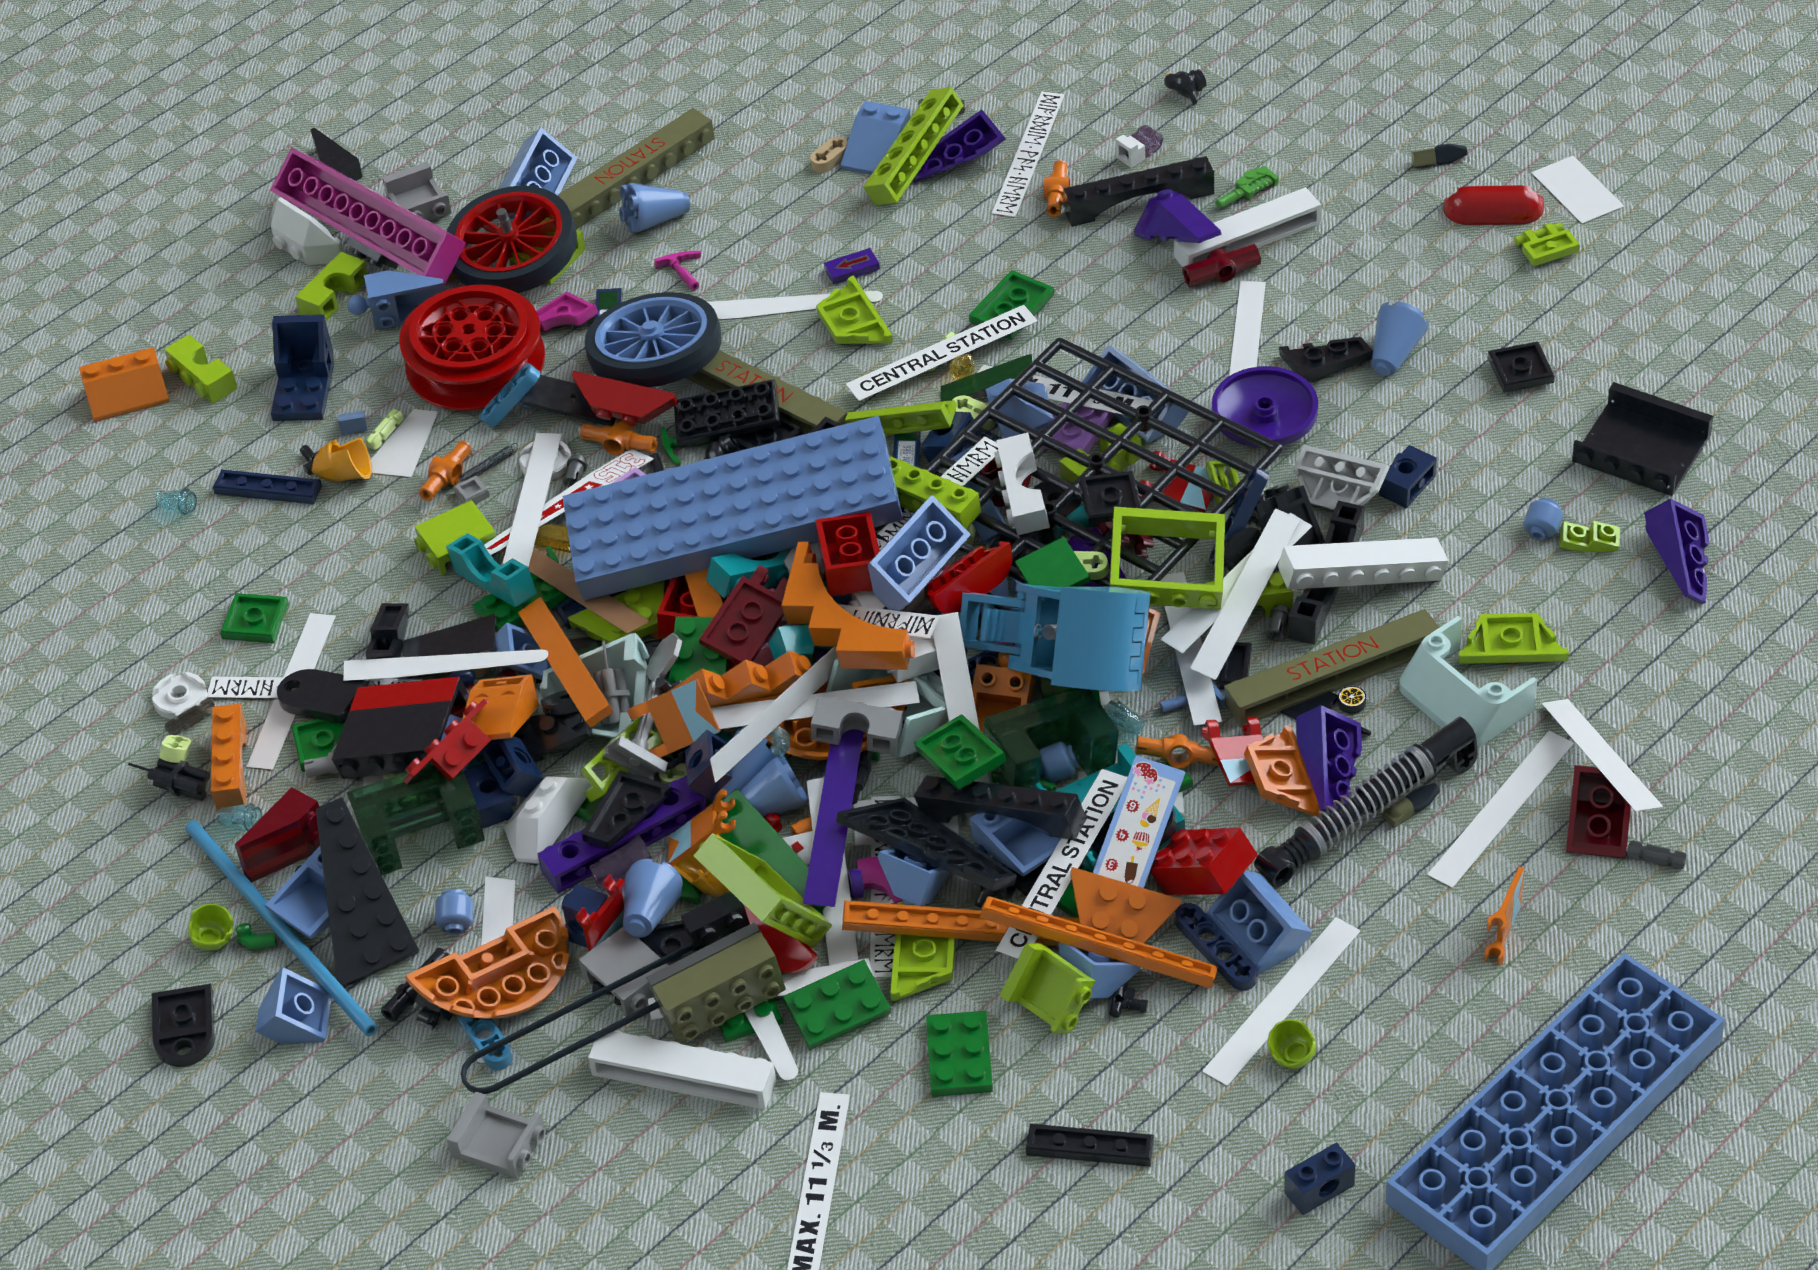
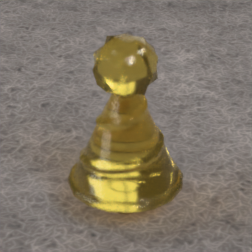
M958 355L951 360L949 369L955 378L962 379L973 375L975 365L971 355Z

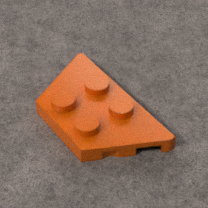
M1292 726L1284 727L1282 732L1275 736L1270 734L1264 737L1262 741H1256L1248 745L1244 756L1261 798L1319 817L1321 809Z
M1071 867L1070 877L1074 889L1075 904L1078 910V920L1081 925L1145 944L1170 915L1180 907L1182 899Z

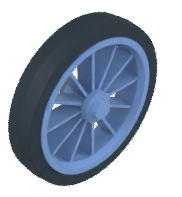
M677 292L642 295L623 301L596 318L585 336L586 355L591 369L596 376L649 388L662 386L682 380L705 367L720 349L721 327L714 308L707 301L697 296Z

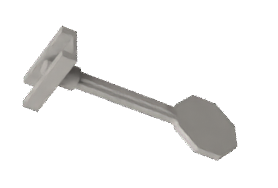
M671 633L660 642L649 660L646 675L652 682L645 701L660 695L661 690L655 685V681L659 677H664L678 658L682 640L674 633ZM650 712L641 716L635 738L632 739V742L620 736L605 747L603 754L604 757L632 773L653 780L656 772L661 774L666 772L668 762L647 751V740L653 722Z

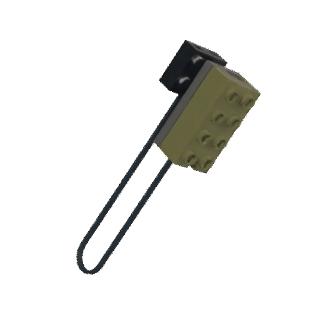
M729 891L681 916L684 928L689 935L688 940L690 944L475 1052L462 1065L460 1075L463 1085L473 1093L489 1094L498 1091L656 1009L660 1011L676 1042L682 1044L693 1040L699 1034L722 1025L730 1018L740 1013H745L752 1007L767 999H772L786 990L776 956L755 922L750 924L744 904ZM691 950L693 951V954L646 977L650 989L655 996L654 1003L494 1085L481 1088L472 1086L467 1081V1070L477 1059Z

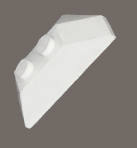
M281 197L273 203L271 229L273 233L272 240L277 248L285 250L294 259H299L307 265L329 264L340 252H344L342 241L337 237L334 238L328 229L312 216Z
M1304 445L1293 470L1299 479L1300 485H1304L1311 505L1334 510L1338 501L1361 506L1366 504L1379 492L1389 466Z
M546 776L523 800L504 826L510 846L518 862L539 864L537 853L554 844L586 799L584 792L592 786L587 778Z

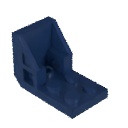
M273 316L274 364L278 381L271 409L272 421L323 420L334 368V353L325 316Z

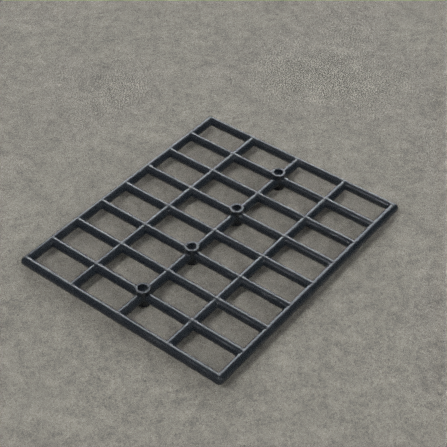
M1059 337L924 469L934 474L941 466L946 469L951 468L956 461L950 459V457L965 442L975 446L982 438L974 434L989 419H992L1019 434L1028 433L1029 438L1033 440L1031 445L1034 454L1042 446H1045L1087 467L1079 477L1118 473L1119 471L1106 464L1121 449L1165 470L1164 475L1152 487L1135 480L1138 493L1143 495L1140 498L1142 509H1146L1155 501L1173 511L1199 512L1161 493L1176 477H1179L1221 498L1222 501L1210 513L1224 514L1235 503L1250 471L1254 467L1265 471L1283 452V446ZM1062 349L1103 369V371L1087 385L1046 365V363ZM1038 372L1080 394L1066 408H1062L1022 388V386ZM1115 375L1158 397L1149 406L1141 405L1136 409L1099 391V389ZM1014 395L1057 417L1042 432H1039L998 410ZM1091 398L1134 419V421L1119 436L1075 413ZM1167 402H1170L1213 424L1197 439L1153 416ZM1066 422H1069L1111 443V445L1102 454L1093 453L1087 456L1051 437ZM1152 428L1190 448L1173 463L1130 440L1139 431L1146 432ZM1224 428L1269 451L1255 466H1252L1208 443ZM1201 452L1246 475L1230 491L1185 467ZM1037 467V470L1030 474L1031 476L1063 491L1062 495L1054 503H1044L1050 526L1047 529L1054 528L1057 525L1094 544L1095 546L1090 551L1101 553L1107 551L1111 553L1112 528L1102 537L1058 514L1073 498L1083 502L1079 477L1071 484ZM977 473L969 480L985 488L979 494L981 508L995 494L1003 498L1002 490L1007 489L1006 487H1001L999 475L994 480H991ZM983 512L975 518L976 522L1015 541L1011 545L1012 560L1025 547L1036 551L1046 546L1034 539L1041 530L1017 535L1016 529ZM876 533V538L887 541L884 537ZM1151 536L1175 548L1160 566L1122 546L1120 548V558L1150 573L1151 575L1147 580L1161 581L1200 539L1185 538L1183 541L1177 537ZM965 541L958 550L968 554L978 547ZM1011 565L1007 576L1022 584H1027L1018 569ZM1105 576L1100 580L1091 581L1102 587H1109L1110 578ZM994 604V608L998 610L1011 611L1012 608H1018Z

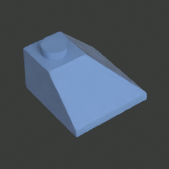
M1009 378L987 388L986 393L989 404L1015 379ZM1028 381L1022 386V388L1049 401L1046 387L1043 383ZM1014 395L998 410L1037 431L1047 427L1054 420L1053 414ZM998 423L1004 438L1020 435Z
M506 623L494 635V649L489 650V652L540 650V647L529 631ZM545 659L541 662L500 667L508 670L512 669L514 672L523 675L532 674L533 678L542 681L543 671L551 668V665Z
M896 848L879 851L877 856L893 895L903 899L902 903L905 905L924 906L932 903L951 872Z
M1059 942L1058 944L1061 958L1095 980L1089 1001H1094L1095 998H1109L1140 971L1141 968Z
M281 968L259 1007L255 1032L280 1044L323 1042L326 1040L332 997L321 985L286 968Z

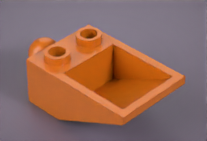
M999 652L997 661L1000 667L976 664L972 686L980 731L1004 753L1017 754L1021 747L1029 717L1036 680L1033 674L1009 669L1008 662L1009 654L1011 653ZM985 679L992 680L990 683H985ZM1011 683H1018L1020 685L1018 687H1012Z
M532 674L479 680L470 690L466 704L467 708L473 701L477 704L484 698L489 701L471 721L491 740L512 738L539 707Z

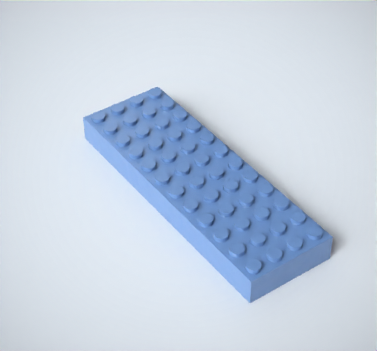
M879 416L562 496L575 582L583 600L709 569L711 557L736 553L741 557L751 559L797 547L798 542H809V544L818 542L815 519L871 512L874 527L903 520L886 438Z
M1623 953L1386 1182L1385 1203L1476 1270H1493L1722 1041L1725 1019L1626 953Z

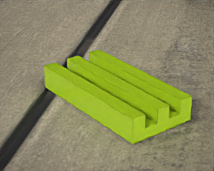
M1219 461L1206 462L1205 468L1210 481L1220 485L1215 471L1216 468L1222 487L1230 490L1229 482L1223 467H1226L1233 488L1240 482L1235 469ZM1215 496L1218 505L1222 499Z

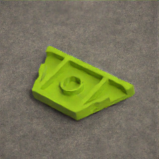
M854 276L847 279L848 284L841 290L836 288L830 293L828 298L823 299L816 305L818 316L836 344H888L893 342L891 332Z
M664 580L632 588L613 597L650 621L628 634L588 608L568 617L569 624L574 629L579 627L587 631L589 637L605 641V644L633 633L642 638L658 630L657 611L664 597L666 582Z
M1538 613L1481 614L1476 622V628L1470 632L1467 638V644L1459 652L1458 664L1568 661L1569 650L1566 647L1562 648L1558 644L1555 633L1545 625V621Z
M895 934L890 991L891 1001L900 1000L953 980L956 939Z

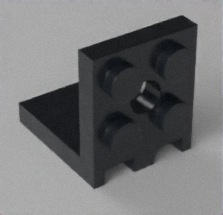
M1289 484L1277 485L1263 491L1264 494H1261L1251 515L1257 517L1262 530L1265 529L1274 510L1278 509L1287 514L1292 513L1312 525L1293 546L1324 544L1325 540L1304 485L1290 487Z

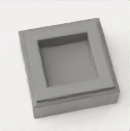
M477 475L453 486L455 494L463 504L470 500L477 504L490 497L489 490Z

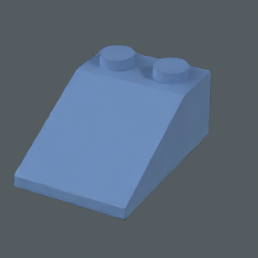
M864 101L855 117L841 162V169L871 175L910 120V109Z

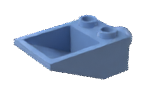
M391 270L364 275L368 298L360 295L352 296L348 300L347 307L354 315H362L366 312L367 308H371L376 330L403 325L406 318L417 306L428 298L445 291L443 279Z
M977 813L970 818L972 839L978 845L984 846L987 855L993 856L994 860L1022 876L1027 875L1048 861L1061 838L1050 837L1048 832L1032 824L1003 815Z
M320 846L265 904L268 910L310 939L330 926Z

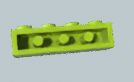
M889 456L901 507L916 512L933 495L965 529L981 513L978 492L956 484L949 479L932 474L925 469L908 464L904 460Z

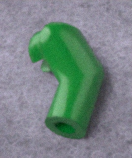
M249 923L237 925V935L235 937L240 944L249 950L277 947L275 932L257 935L251 930Z

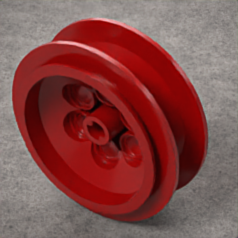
M492 285L456 287L428 298L409 314L400 331L399 346L405 360V372L409 385L423 400L441 408L457 411L484 409L524 365L529 363L541 373L546 354L545 346L540 336L541 328L538 313L533 305L522 295L512 290Z

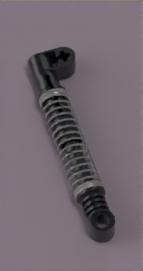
M1459 716L1421 744L1415 743L1404 750V754H1399V760L1391 759L1392 765L1384 764V770L1377 769L1376 776L1371 774L1369 781L1365 779L1362 781V786L1355 785L1356 793L1348 790L1349 798L1341 795L1342 804L1334 800V808L1326 806L1327 814L1319 811V818L1312 816V824L1305 821L1295 829L1294 835L1287 839L1286 842H1283L1278 847L1269 846L1262 850L1254 861V867L1274 887H1281L1292 878L1295 868H1299L1301 864L1306 863L1311 858L1317 859L1327 853V850L1332 849L1333 844L1338 845L1340 839L1344 840L1347 838V834L1351 835L1355 829H1360L1362 823L1367 824L1369 818L1374 819L1376 813L1380 814L1384 808H1389L1391 803H1396L1398 797H1405V792H1412L1413 787H1418L1420 782H1425L1437 772V767L1444 762L1458 774L1468 771L1475 763L1478 755L1476 734L1473 728L1464 718ZM1370 811L1371 813H1374V815L1369 816L1368 812ZM1363 815L1367 817L1366 821L1361 820ZM1355 821L1360 823L1358 827L1354 826ZM1348 826L1352 827L1351 832H1347L1346 828ZM1341 831L1345 833L1344 837L1339 836ZM1334 836L1338 839L1337 842H1332ZM1326 842L1330 843V847L1327 848Z

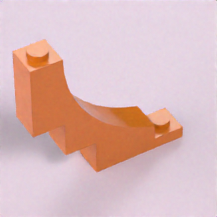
M798 542L781 605L787 624H809L808 628L814 646H837L836 653L842 669L908 670L910 658L915 656V643L910 641L908 630L874 625L845 611L827 592L817 563L816 554L812 553L809 542Z

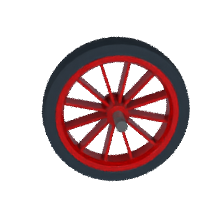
M510 186L488 192L462 208L453 218L447 229V232L466 242L453 268L455 276L465 286H499L516 293L536 288L556 276L572 258L577 243L574 218L566 203L555 193L534 186ZM526 213H533L525 221H523ZM516 214L513 223L509 220L508 215ZM546 218L550 219L549 221L541 223ZM499 219L501 226L498 227L491 223V221ZM481 228H483V229H485L486 231H488V232H490V233H484V232H478V231H479ZM555 232L554 236H544ZM468 244H477L467 248ZM533 247H540L545 249L542 252H539ZM513 252L518 264L506 267L508 259L513 258V254H511ZM517 253H524L531 257V259L520 263ZM479 258L475 263L471 261L473 259ZM498 259V262H497L495 268H494V267H489L492 263H494V262Z

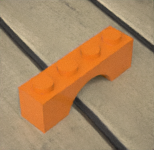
M240 703L212 707L211 794L217 813L246 810V784L243 773L242 747L247 746V724Z

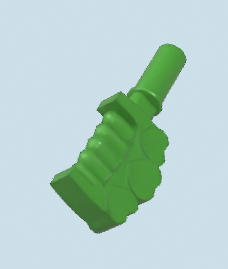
M1266 166L1256 168V170L1250 169L1236 181V189L1215 200V204L1221 209L1236 200H1240L1243 196L1251 200L1252 195L1264 189V187L1266 188L1272 184L1277 186L1279 178Z

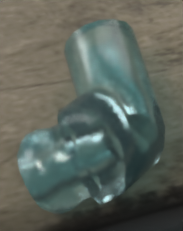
M777 726L768 736L772 738L774 743L770 748V752L781 758L790 749V735L786 730Z

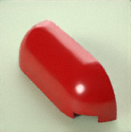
M1524 185L1464 186L1458 188V192L1444 199L1443 212L1448 219L1462 225L1528 224L1538 220L1543 215L1544 199L1543 196L1532 191L1531 187Z
M999 542V547L986 550L983 549V546H980L948 567L947 571L927 585V597L931 605L942 614L960 613L963 593L987 594L997 587L1007 577L1011 568L1012 548L1010 542Z
M745 906L750 924L755 922L775 954L781 972L789 974L801 973L815 964L818 959L816 957L817 953L809 945L763 923Z

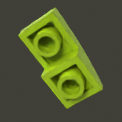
M1563 521L1560 527L1559 548L1579 552L1618 551L1620 547V527L1598 521H1593L1590 528Z

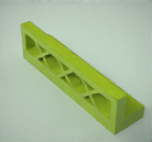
M955 400L848 412L845 421L848 424L879 416L885 435L945 429L951 427L957 404Z
M641 717L636 718L611 742L620 736L629 740L630 733L636 734V727L639 725ZM657 728L652 731L650 730L647 740V751L663 742ZM605 747L580 769L592 785L584 792L590 802L606 794L619 770L627 773L630 772L606 757L603 760ZM594 765L605 766V774L600 779L591 769Z

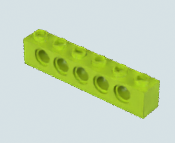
M952 87L933 89L928 92L863 186L875 206L897 203L964 106Z

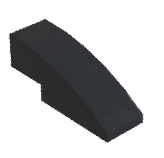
M409 603L381 604L370 629L371 641L365 652L366 659L400 658L407 627Z

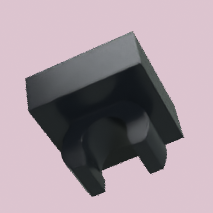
M420 994L417 995L414 1001L422 1008L416 1020L432 1030L436 1027L439 1017L450 1021L454 1014L432 1004Z

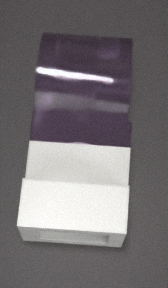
M1148 125L1141 126L1136 133L1129 137L1121 135L1116 138V158L1132 168L1150 157L1161 147L1164 139L1163 135Z

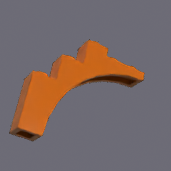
M789 650L766 666L744 660L723 675H718L702 668L669 691L698 679L710 708L740 704V701L782 694L812 666L808 657ZM829 680L813 694L826 693Z

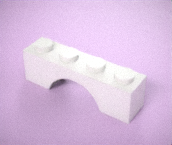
M1024 433L996 440L999 451L994 452L997 468L1002 467L1003 469L998 471L1001 487L1006 486L1007 488L1002 490L1005 506L1010 505L1011 509L1006 510L1009 525H1015L1017 535L1050 528L1041 490L1029 489L1021 485L1028 475L1037 470L1029 434Z

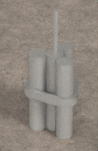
M602 641L606 669L594 672L593 677L614 712L601 721V726L619 723L620 713L628 712V709H630L628 701L630 690L626 688L624 669L609 668L605 641Z

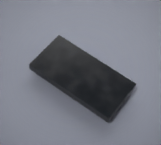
M775 379L677 399L676 406H674L676 441L679 447L716 440L728 433L731 436L781 426Z

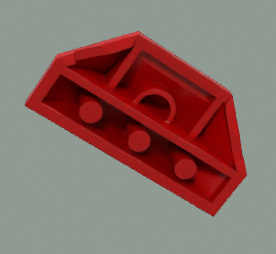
M576 371L572 373L575 384L593 413H596V416L601 419L611 420L614 417L622 419L621 422L636 426L637 423L646 424L676 406L677 403L675 393Z

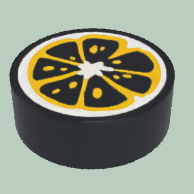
M1347 686L1339 691L1338 707L1343 712L1355 714L1365 708L1366 693L1363 689L1357 686Z

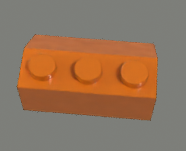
M154 347L79 367L94 422L170 402Z

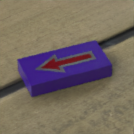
M871 248L824 262V270L832 283L836 284L846 281L851 276L858 277L880 270V264Z

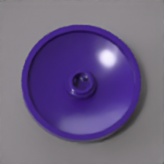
M1272 366L1251 367L1228 376L1218 385L1212 397V411L1284 446L1305 436L1315 425L1318 417V397L1313 386L1305 378L1293 371ZM1224 428L1221 430L1226 437L1239 444L1263 448Z

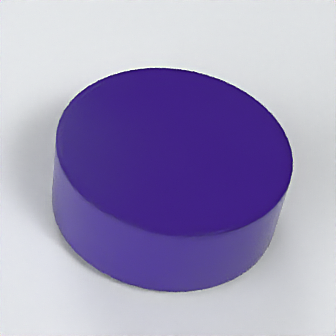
M851 869L848 871L850 897L852 899L863 898L864 885L861 869Z

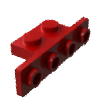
M486 698L479 704L473 701L462 712L466 717L460 723L455 719L443 731L447 736L441 742L436 738L424 750L428 755L422 761L416 758L405 769L409 774L403 781L408 784L429 762L451 781L491 741L471 721L489 701Z

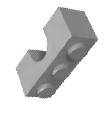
M818 696L811 721V740L839 745L841 736L846 731L858 729L867 734L868 751L895 755L902 731L903 711L890 707L871 706L862 702L843 701L834 697Z

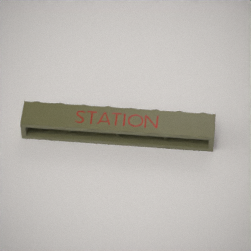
M692 108L557 195L568 206L574 218L576 229L622 200L620 195L621 185L629 183L645 185L714 140L712 120Z
M720 349L705 367L686 377V379L712 392L775 379L780 416L801 427L803 435L809 434L825 416L842 425L847 424L845 421L847 412L842 408L825 402L799 387H794L778 377H774L757 367L741 361L739 358L722 352Z
M1426 609L1408 614L1400 619L1385 623L1366 632H1361L1353 637L1335 642L1327 647L1309 652L1306 655L1285 661L1280 665L1259 671L1256 674L1225 685V706L1239 726L1242 727L1248 724L1246 721L1247 717L1263 719L1328 691L1333 692L1410 662L1423 639L1440 627Z

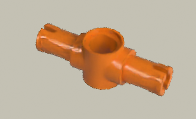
M1063 160L1055 161L1052 174L1044 178V199L1048 201L1046 212L1050 217H1058L1061 214V207L1064 203L1063 189L1070 187V178L1067 177L1068 165Z
M621 421L615 422L613 426L606 425L604 427L584 423L580 429L582 440L599 442L608 453L615 456L622 455L625 450L633 449L653 454L657 449L656 437L637 434L631 425Z
M461 440L450 453L445 454L444 457L435 456L431 460L428 468L429 479L419 489V495L423 500L432 501L440 489L445 488L448 484L457 485L461 478L459 475L463 473L462 462L472 452L470 450L471 445L468 442Z
M1174 734L1169 738L1163 737V740L1137 736L1135 754L1160 757V760L1168 761L1172 767L1177 769L1185 768L1189 764L1195 765L1196 762L1219 766L1211 747L1198 745V742L1190 741L1183 734ZM1176 748H1184L1186 750L1182 754H1174L1172 752Z

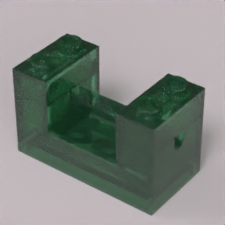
M1076 688L985 717L983 734L1004 752L1007 762L991 771L1000 785L1036 789V784L1040 780L1042 755L1039 752L1040 749L1057 742H1064L1066 746L1071 745L1079 765L1086 775L1089 776L1115 764L1119 730L1090 689Z
M429 764L408 784L403 781L409 774L405 772L346 792L354 821L381 875L390 874L403 868L395 838L443 822H447L457 849L485 841L477 804L463 770L450 781L433 764Z

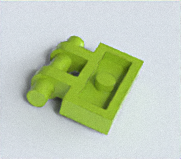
M1561 222L1556 224L1547 223L1540 229L1534 231L1529 229L1523 231L1521 235L1514 237L1515 245H1522V252L1533 267L1580 251V243L1568 229L1564 230Z

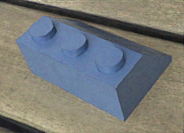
M1246 870L1226 894L1219 895L1206 912L1209 918L1255 965L1258 974L1295 955L1312 934L1308 926L1261 874Z

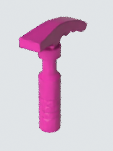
M701 251L678 252L654 259L656 269L669 265L677 271V275L691 290L695 291L699 288L697 280L685 267L680 266L679 260L701 258Z

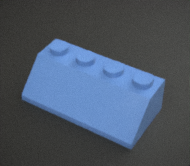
M540 127L524 140L500 188L534 186L559 195L577 157ZM526 213L523 221H525L533 213ZM510 214L508 217L514 219L516 214Z
M1108 345L1100 357L1172 391L1116 348ZM1094 365L1082 382L1089 385L1103 369ZM1115 375L1100 388L1101 390L1152 400V402L1158 397ZM1167 402L1153 417L1172 427L1178 428L1189 411ZM1118 413L1114 415L1126 426H1129L1134 421V419ZM1152 428L1149 431H1139L1137 433L1148 443L1164 435Z
M933 495L921 505L868 564L874 595L889 610L900 611L907 606L971 535Z

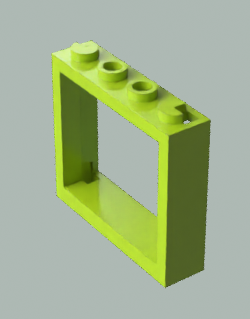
M1114 507L1109 587L1150 592L1149 606L1160 605L1177 608L1189 607L1221 610L1225 514ZM1121 533L1215 540L1214 585L1119 579Z
M714 833L704 843L701 842L698 851L693 855L763 923L813 948L832 927V924L812 905L803 904L804 897L764 860Z

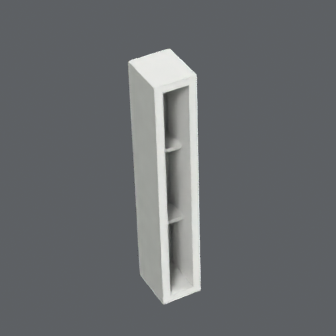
M1305 187L1214 222L1221 230L1222 235L1201 243L1178 242V238H1175L1174 258L1184 267L1207 259V256L1216 249H1224L1226 252H1230L1255 244L1257 248L1321 224V204Z
M1438 538L1284 546L1277 567L1289 590L1441 581L1448 559Z
M615 1030L595 1040L588 1057L593 1076L766 1110L776 1083L774 1062H769L762 1058L743 1057L732 1052L713 1051L705 1047L682 1045L675 1041L656 1040L644 1035L626 1034L619 1030Z

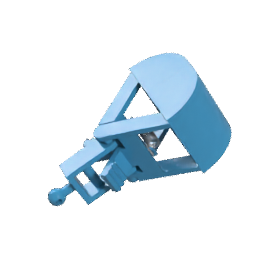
M1017 583L1016 598L980 593H963L961 613H958L964 647L1011 653L1009 654V669L1051 679V685L1103 691L1141 690L1150 592L1121 587H1052ZM980 602H982L980 640H976ZM994 604L1018 608H1012L1011 611L994 609ZM939 611L935 613V615H943ZM991 641L1010 642V643H1015V645L1005 644V643H997V642H991Z

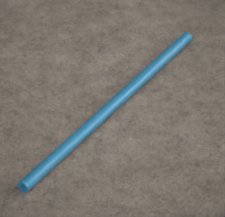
M196 820L188 822L185 827L188 834L364 1035H373L378 1028L373 1020L291 927L265 907L268 901Z

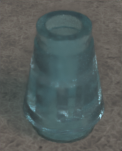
M189 489L160 491L156 495L155 502L158 507L186 515L195 510L197 497Z
M1113 700L1107 704L1101 718L1102 721L1106 722V726L1136 735L1142 732L1146 720L1142 719L1121 701L1115 702Z
M252 803L225 808L221 807L217 813L219 824L248 831L262 817L261 809Z

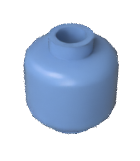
M1540 498L1530 504L1523 525L1529 532V535L1536 540L1552 538L1558 532L1563 512L1556 501L1549 498Z
M1057 742L1040 749L1038 752L1039 761L1034 762L1041 778L1046 776L1047 780L1052 783H1057L1074 776L1076 773L1075 767L1079 766L1072 746H1066L1064 742Z
M450 889L444 891L435 902L436 925L440 929L446 930V933L449 935L462 934L463 930L473 924L472 898L466 895L463 890Z

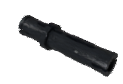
M438 947L418 969L449 954L444 949ZM407 981L405 984H400L396 988V993L381 1007L382 1015L391 1022L396 1021L398 1016L409 1005L415 1004L414 1001L419 994Z

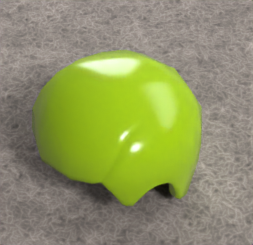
M204 904L191 913L188 937L195 947L206 951L220 950L230 941L233 932V918L225 907L218 904Z
M1286 1019L1276 1023L1269 1032L1268 1049L1274 1060L1283 1068H1288L1289 1070L1299 1069L1308 1065L1315 1056L1316 1041L1313 1033L1304 1022Z

